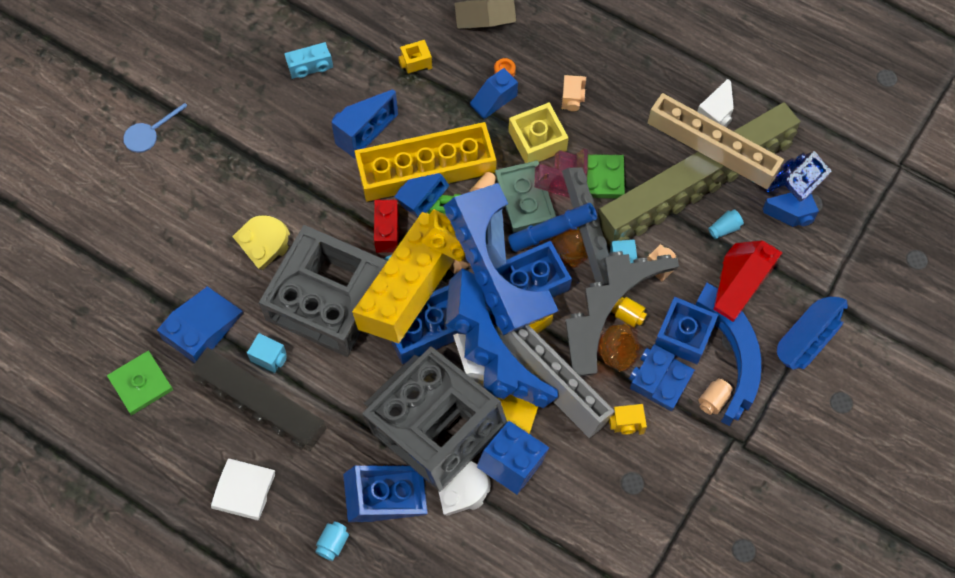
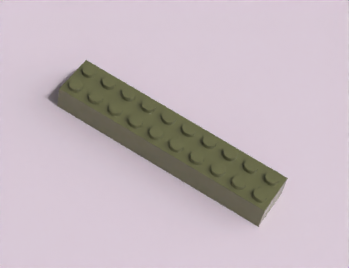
M783 102L733 132L775 154L779 150H787L793 144L792 140L797 134L801 121ZM696 152L599 208L600 227L607 245L611 248L612 241L629 240L634 235H642L648 230V227L653 224H661L670 214H678L687 204L698 202L704 194L717 191L721 184L727 181H734L739 174L704 154Z

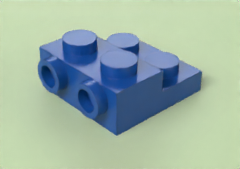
M654 344L651 349H645L640 359L643 361L641 368H634L629 378L632 380L630 389L673 411L695 370L674 359V354Z

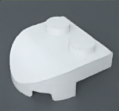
M470 461L439 492L444 515H452L467 509L475 510L483 504L487 493L490 492L491 483L489 475L477 468L478 464Z

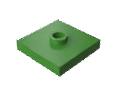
M149 350L107 375L131 415L173 391Z

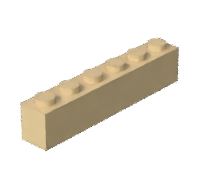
M664 93L661 94L650 111L649 125L767 190L777 176L784 161L783 158Z

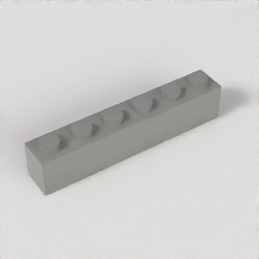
M529 325L506 335L502 334L498 326L495 330L512 355L541 381L558 389V398L553 402L588 438L592 437L607 424L615 411Z

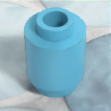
M335 521L333 524L327 523L316 544L317 549L315 552L321 557L333 561L335 556H339L349 536L346 532L347 527Z

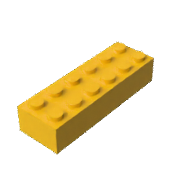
M485 122L355 150L356 163L366 202L396 195L400 187L413 178L440 173L447 183H453L480 177L486 172L493 174L496 170V157Z
M422 212L352 311L358 330L400 343L455 260L422 243V237L429 230L428 213Z

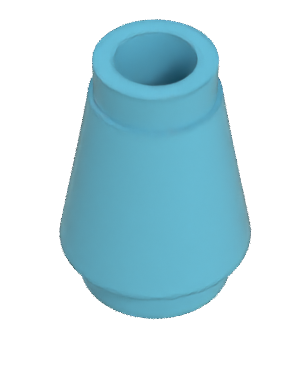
M735 209L732 211L728 210L708 230L712 237L717 239L740 230V226L744 225V222Z

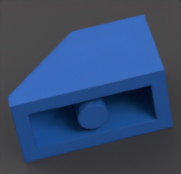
M503 68L486 80L470 102V105L485 119L517 96L518 82Z
M440 173L413 178L401 186L394 197L404 209L418 218L422 212L427 213L449 187V184Z
M809 188L768 198L762 208L763 213L792 227L810 225L814 222L819 212Z

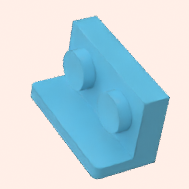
M326 42L284 53L292 79L302 78L308 74L324 72L333 68L332 57Z

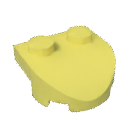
M262 215L250 219L232 237L257 268L263 270L278 255L283 256L287 252L289 247L287 245L288 235L290 233L282 221L274 217Z

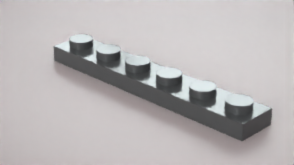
M567 168L563 170V177L573 209L589 202L594 206L593 197L590 194L587 177L583 168ZM597 216L596 220L580 226L579 229L595 282H603L605 286L607 285L604 259L609 257L607 242L600 227V219Z

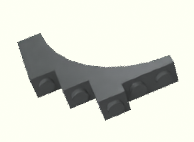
M623 251L611 252L609 257H605L604 265L607 285L604 286L603 282L589 284L590 287L585 289L588 316L584 317V313L571 314L570 319L565 320L571 368L579 376L597 374L599 337L605 320L613 306L626 292L640 282L657 274L677 270L679 267L678 257L671 258V255L657 256V260L648 261V258H637L633 260L634 263H630L629 254L623 255Z

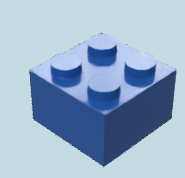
M674 297L656 338L655 345L677 357L698 365L718 314Z
M508 421L483 450L477 468L518 495L541 466L549 447Z

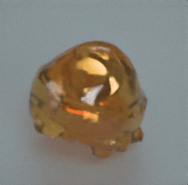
M579 227L575 230L565 231L550 239L565 266L576 267L584 258L588 259Z
M627 324L610 326L601 336L598 343L599 353L605 364L618 371L629 368L637 358L636 350L639 349V345L636 343L631 328Z

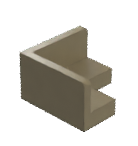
M471 0L455 3L457 28L491 27L516 22L514 0Z

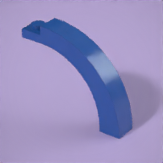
M706 283L695 305L718 314L715 325L729 341L737 363V386L731 403L721 420L722 423L730 426L733 419L739 420L744 409H750L756 397L761 378L760 348L755 332L742 311L735 321L732 322L713 310L718 288Z

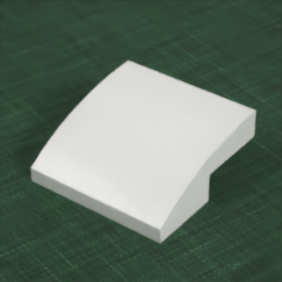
M228 458L218 482L211 508L259 520L267 502V493L275 477V470Z

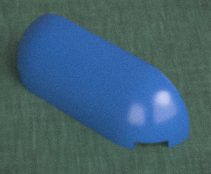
M826 297L813 303L780 340L777 346V355L780 361L793 370L806 368L841 328L843 321H840L843 309L848 307L847 300L840 297Z

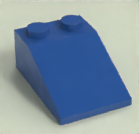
M392 89L347 106L342 112H338L331 122L335 144L356 159L355 150L366 148L398 115L396 92Z
M207 286L173 311L157 331L163 341L199 366L241 317L243 311Z
M354 466L343 474L348 522H374L428 514L423 477L410 466Z

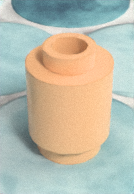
M719 378L716 381H712L698 399L701 404L700 408L709 415L712 413L718 414L731 397V392L733 391L731 385Z

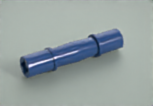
M589 202L572 210H566L565 214L550 218L538 225H530L526 229L509 235L510 247L514 252H518L530 246L538 245L540 241L555 237L570 229L575 230L577 227L596 220V210Z

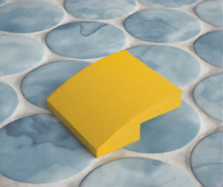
M511 394L505 399L497 398L501 401L507 422H512L530 434L538 406L516 398Z

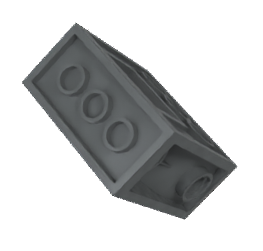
M303 225L259 301L264 318L270 323L348 357L362 332L357 328L352 311L387 261ZM324 261L354 273L347 287L318 274Z
M430 347L362 413L372 434L439 492L452 481L507 423L501 401L433 347ZM459 416H462L467 422L442 448L438 446L434 441Z

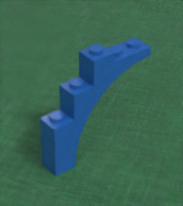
M462 268L449 280L446 326L466 334L464 358L484 366L483 388L495 397L505 399L511 394L535 406L546 407L558 398V389L546 384L529 372L508 350L492 324L486 309L483 291L476 281L475 274Z

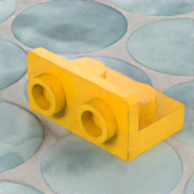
M433 209L429 214V230L422 237V243L459 262L465 258V252L456 238L450 220L445 214Z

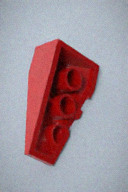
M763 240L735 243L723 259V268L720 273V283L713 310L734 322L771 273L782 252Z

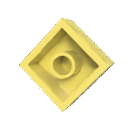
M550 103L509 118V133L525 163L536 160L540 162L567 151L568 136Z

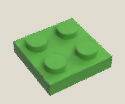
M579 154V168H583L586 174L589 191L593 198H619L625 194L624 155Z

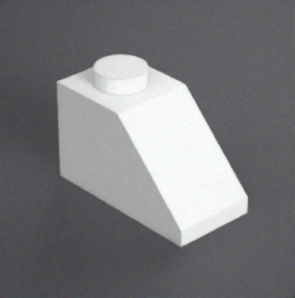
M727 79L699 105L697 111L724 127H727L732 121L733 98L731 81Z

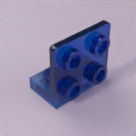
M815 151L808 154L802 153L795 160L791 158L782 166L784 170L781 173L778 172L767 192L785 185L796 199L801 202L810 195L832 170Z

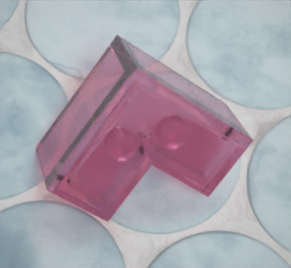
M583 148L575 155L559 150L555 153V168L542 164L535 167L534 187L570 198L562 171L567 168H583L587 177L588 150Z

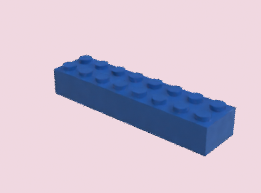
M551 241L507 259L506 264L496 269L510 284L532 292L549 289L552 298L569 291L572 278ZM449 285L432 293L400 343L391 341L402 364L408 362L414 355L420 357L430 347L436 350L454 342L453 335L457 333L463 334L446 326ZM483 293L486 309L488 311L492 324L496 323V319L492 313L491 308L486 303L485 295Z

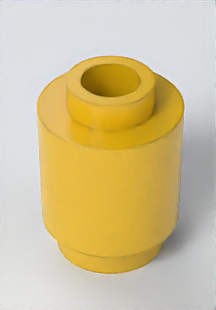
M622 297L611 310L616 318L633 328L637 324L641 326L647 316V313L644 312L646 308L628 297Z

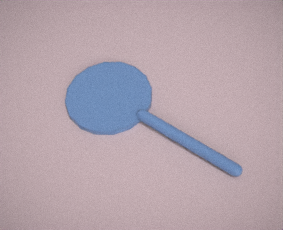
M182 104L153 126L144 123L130 126L124 134L126 147L136 153L150 150L157 140L155 129L186 108L187 104Z

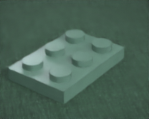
M538 160L495 170L497 183H499L508 202L505 209L512 232L521 231L530 225L535 226L556 217Z

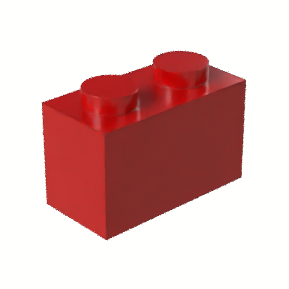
M375 200L376 253H394L399 243L398 200Z

